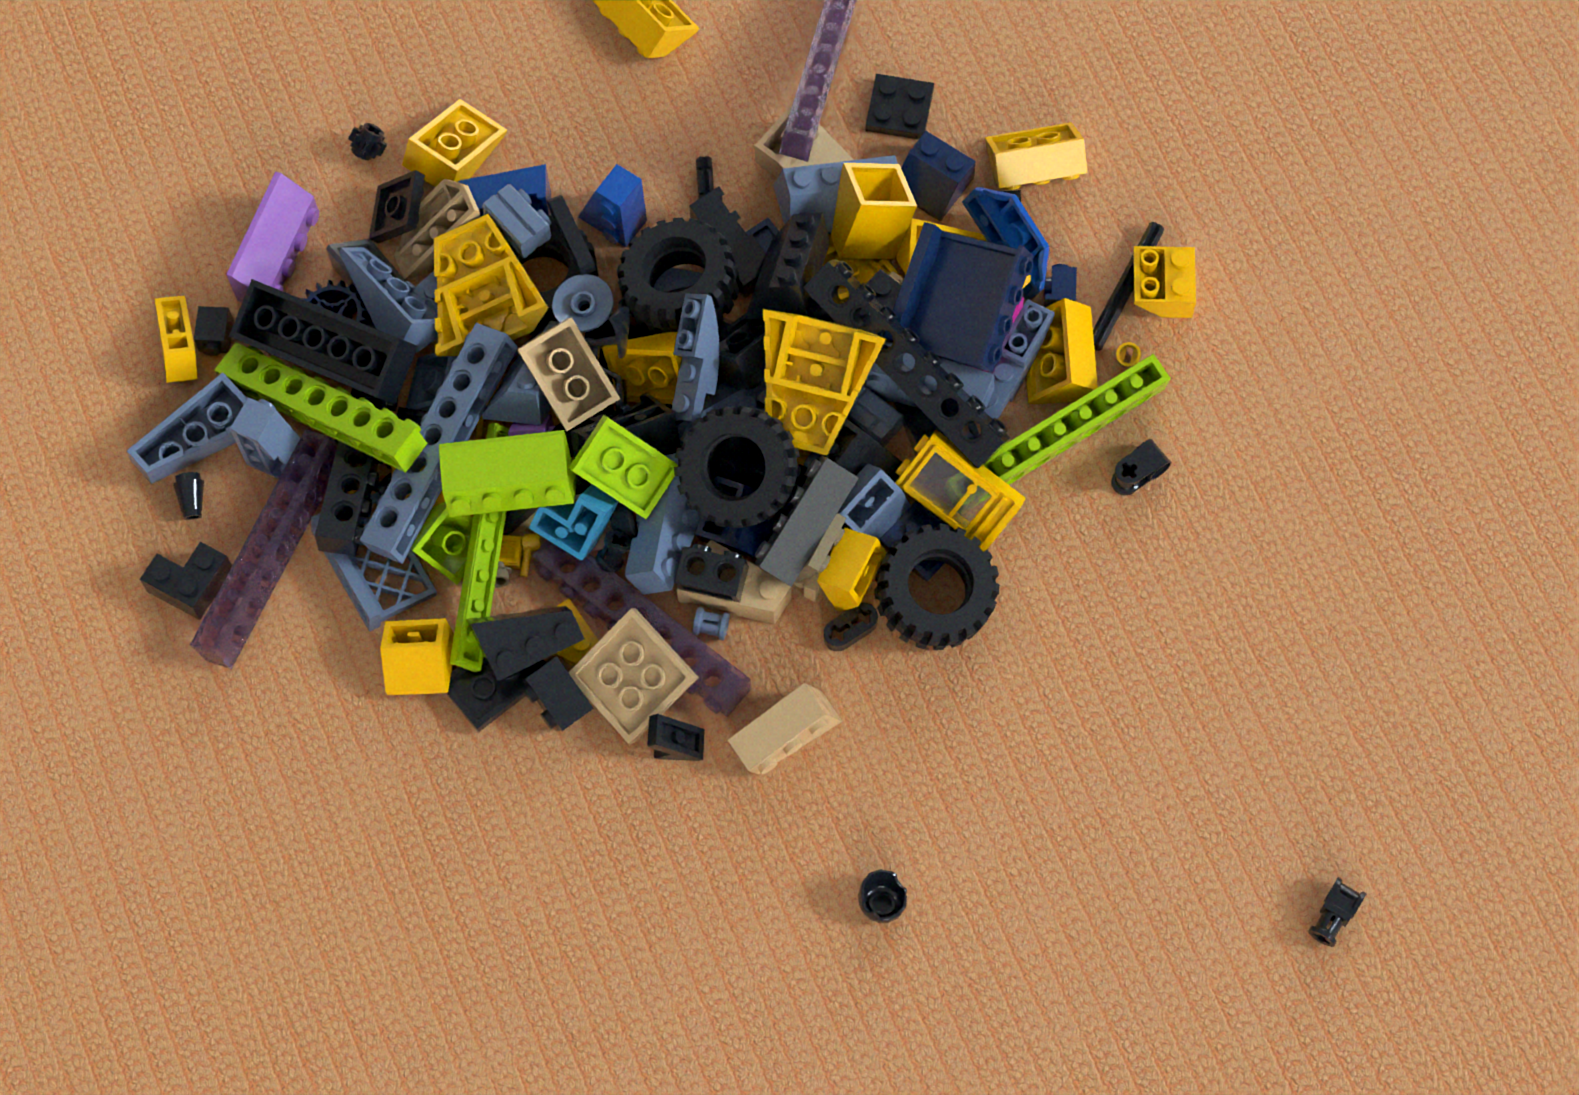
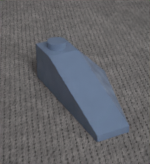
M341 247L339 254L376 329L417 345L416 352H419L438 338V332L435 330L437 303L429 297L425 301L413 292L415 286L412 283L393 277L391 275L392 268L364 247Z

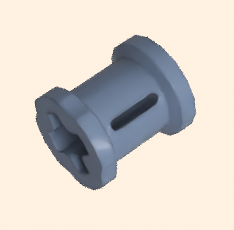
M698 607L693 624V635L704 633L718 636L719 640L724 641L728 630L730 613L725 612L723 615L706 612L704 608Z

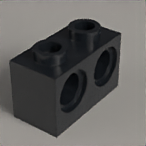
M693 544V548L684 546L674 582L678 589L740 603L749 569L746 560L742 559L743 555L732 551H724L723 555L711 552L712 548L700 544ZM698 561L704 562L705 568L702 573L698 575L690 573V567L693 563ZM727 568L735 569L736 575L731 581L725 582L720 580L723 570Z

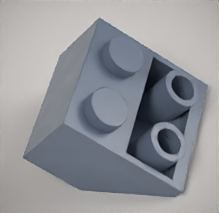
M868 463L858 473L857 477L859 479L838 513L847 518L843 524L844 528L874 536L880 540L911 505L899 486L881 468Z

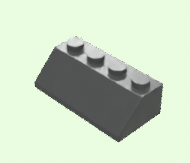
M820 456L819 460L814 459L805 472V475L808 476L802 487L797 486L788 500L791 503L785 514L780 513L772 525L771 529L774 532L768 542L764 540L755 553L757 558L754 563L755 565L791 587L859 477L824 456Z

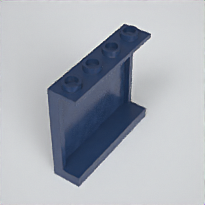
M924 222L893 311L898 316L897 321L904 329L908 327L916 333L920 339L918 343L926 351L931 350L938 357L993 372L995 364L1001 359L1005 336L1011 331L1013 324L1012 316L1016 305L1022 300L1024 282L1033 269L1034 255L1022 245L1015 249L945 232L935 224ZM885 331L883 338L893 342L891 333Z

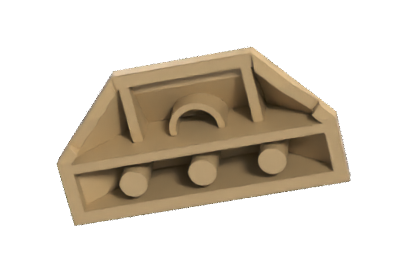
M443 179L421 201L417 228L401 235L400 247H397L394 253L405 280L434 271L435 237L481 217L468 185L450 179Z

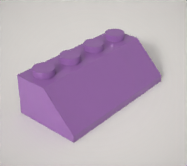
M276 171L226 274L235 297L239 302H243L251 279L283 291V284L286 278L291 277L294 272L295 259L298 252H302L306 246L307 233L311 226H315L319 218V209L314 196L282 173Z

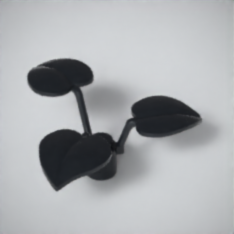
M624 298L618 302L617 311L608 318L615 334L596 339L584 338L597 360L600 358L601 346L617 344L619 359H623L626 355L630 312ZM602 367L605 374L615 381L616 392L620 397L616 401V413L618 415L620 414L619 408L628 402L626 380L622 379L621 375Z

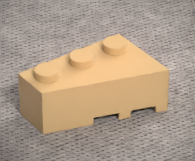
M803 683L729 738L728 741L748 771L755 774H765L775 768L777 762L795 753L801 747L843 721L822 691Z

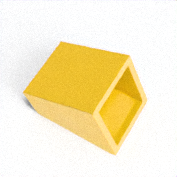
M843 163L831 234L839 258L895 259L917 208V204L899 164Z

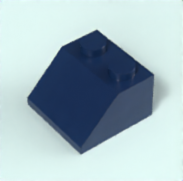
M925 131L909 151L901 169L917 207L941 222L974 179L976 161L928 131Z

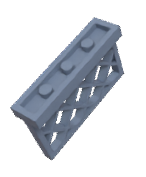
M379 492L371 494L372 504L375 503L377 505L381 497ZM320 513L311 517V532L314 537ZM365 517L364 524L369 522L370 519ZM370 549L367 550L364 559L352 555L324 552L369 632L379 628L382 621L437 596L435 587L411 549L406 556L410 561L407 571L391 567L392 560L389 558L386 565L370 561L369 558L372 552ZM366 567L383 571L379 584L366 581L363 576ZM387 573L405 577L401 590L384 586ZM412 579L422 582L426 591L415 595L405 592L408 580ZM381 592L397 596L396 605L383 610L378 602Z

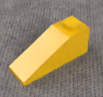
M185 295L155 298L167 383L198 379L195 347Z

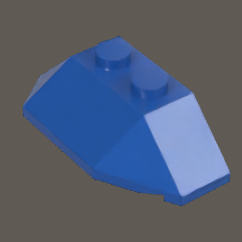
M977 187L969 193L962 203L987 242L1015 249L1022 245L1034 255L1033 269L1030 273L1031 281L1023 288L1024 299L1031 301L1045 286L1050 254L1049 245L1015 194Z

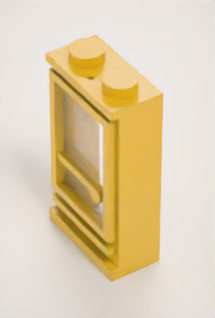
M937 429L930 438L924 434L913 449L917 452L912 460L906 457L895 473L899 477L895 483L956 530L959 527L966 530L964 536L972 540L974 536L982 542L979 548L984 552L1020 510L1026 498L984 465L977 468L950 439Z

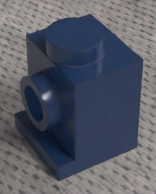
M1055 264L1052 266L1051 277H1046L1045 308L1063 298L1076 302L1077 267H1069L1066 264Z

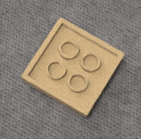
M631 608L568 672L582 693L628 744H633L648 729L649 716L655 714L662 715L699 678L636 608Z

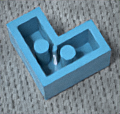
M591 484L579 496L577 502L574 501V504L539 507L529 529L582 561L596 547L619 501Z

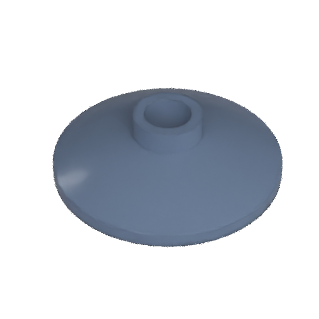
M589 274L576 275L564 281L556 290L552 301L553 313L559 323L566 318L572 317L580 332H588L600 327L609 318L614 304L613 294L608 284L601 278ZM583 305H590L587 310L580 311Z

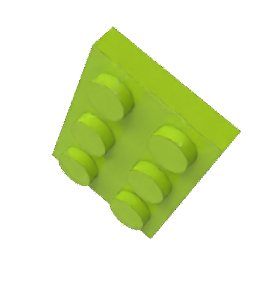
M603 415L568 469L647 519L675 477L674 467H678V464Z

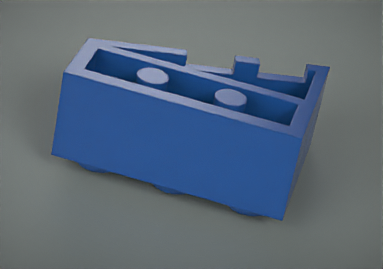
M546 164L458 181L469 186L481 217L484 216L483 203L491 196L496 195L507 184H511L517 191L523 189L532 201L530 205L536 211L541 209L548 217L551 215L547 205V200L551 199V189Z
M616 164L593 193L578 218L602 232V235L611 243L616 244L618 242L627 247L628 243L647 221L642 179Z

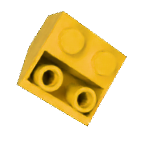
M1134 246V304L1162 318H1192L1196 305L1195 247Z
M844 528L843 537L836 546L832 547L831 559L824 571L819 572L817 579L818 584L834 608L840 612L860 605L886 555V551L877 537Z
M446 618L385 621L380 651L385 692L387 695L448 693L453 665L450 664L454 632Z

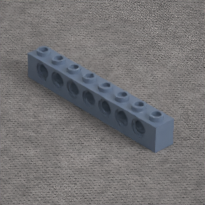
M475 323L472 331L466 336L462 350L457 359L452 362L447 378L443 385L438 388L433 404L421 420L420 433L426 440L427 445L406 473L399 469L394 470L389 486L379 498L377 508L370 521L363 528L360 541L372 552L403 564L442 491L439 444L469 440L518 348L506 333Z

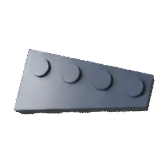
M887 340L884 342L887 346H891L893 343ZM905 353L903 363L906 367L913 369L915 359L911 354ZM939 357L942 362L940 366L948 374H955L963 382L964 386L962 388L970 397L972 395L976 396L987 408L995 389L994 374ZM874 362L865 380L866 387L884 401L918 407ZM929 375L925 378V386L930 391H935L937 388L936 380ZM948 398L946 403L948 410L951 413L957 414L959 411L957 401Z
M222 372L130 447L127 453L131 462L153 484L236 443L230 427L247 398Z
M676 453L665 455L678 464V458H675ZM679 476L673 478L647 519L639 514L636 516L635 523H637L638 534L631 541L625 577L642 595L672 590L683 547H690L699 524L700 513L688 507L686 504L688 499L685 494L680 495L677 487L680 485Z

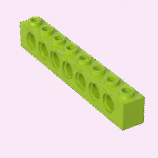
M235 342L214 370L218 376L223 372L245 396L256 401L264 399L273 404L278 412L405 473L427 445L426 440L420 433V426L412 420L406 419L403 421L398 419L389 409L383 408L379 410L363 397L356 399L347 390L339 386L336 389L330 387L324 379L318 376L311 378L301 368L295 365L290 368L274 355L267 357L254 346L249 345L246 347Z
M1152 354L1006 443L984 466L1010 485L1162 392L1167 387L1171 378L1156 356ZM959 472L947 479L943 490L955 506L967 492L968 485L973 484L974 481L962 472ZM978 485L977 491L967 498L958 512L963 514L992 495Z

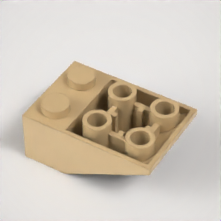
M794 104L783 113L754 145L755 162L776 178H778L784 168L854 160L815 119Z

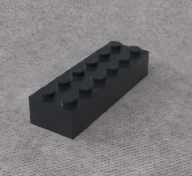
M251 279L229 335L234 339L394 404L397 401L418 348L415 344Z

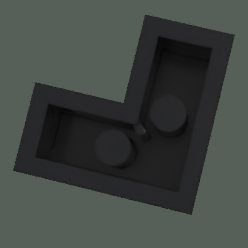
M200 542L184 567L156 554L141 576L140 581L148 593L201 620L234 568L227 555Z

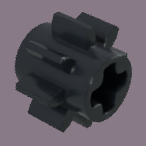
M371 123L360 125L359 128L354 127L348 137L352 141L350 144L352 153L363 160L375 159L377 155L381 156L387 146L383 142L385 139L384 132L378 126Z

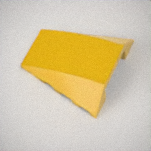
M489 214L434 238V276L437 278V289L434 290L435 302L437 303V318H435V330L438 332V344H435V354L437 356H458L464 346L466 336L472 331L475 323L504 332L512 340L534 331L549 307Z
M763 309L766 369H764L766 382L765 412H768L769 416L780 420L783 423L782 427L786 431H790L794 438L792 443L795 448L828 455L886 338L864 330L803 315Z

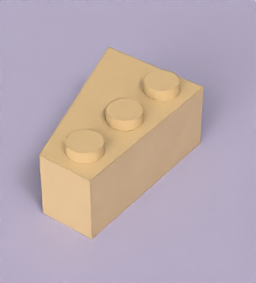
M712 540L707 544L708 547L712 548L711 552L723 555L724 551H730ZM746 560L749 569L740 603L678 588L676 590L678 602L693 603L706 606L710 610L717 611L719 609L736 613V616L775 624L791 601V586ZM701 561L695 562L690 569V573L693 575L702 573L705 563ZM732 568L723 570L720 580L725 582L731 581L736 575V570Z

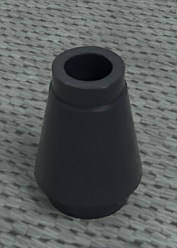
M187 472L176 475V482L173 483L181 512L183 513V519L193 520L201 518L204 480L201 479L200 473Z

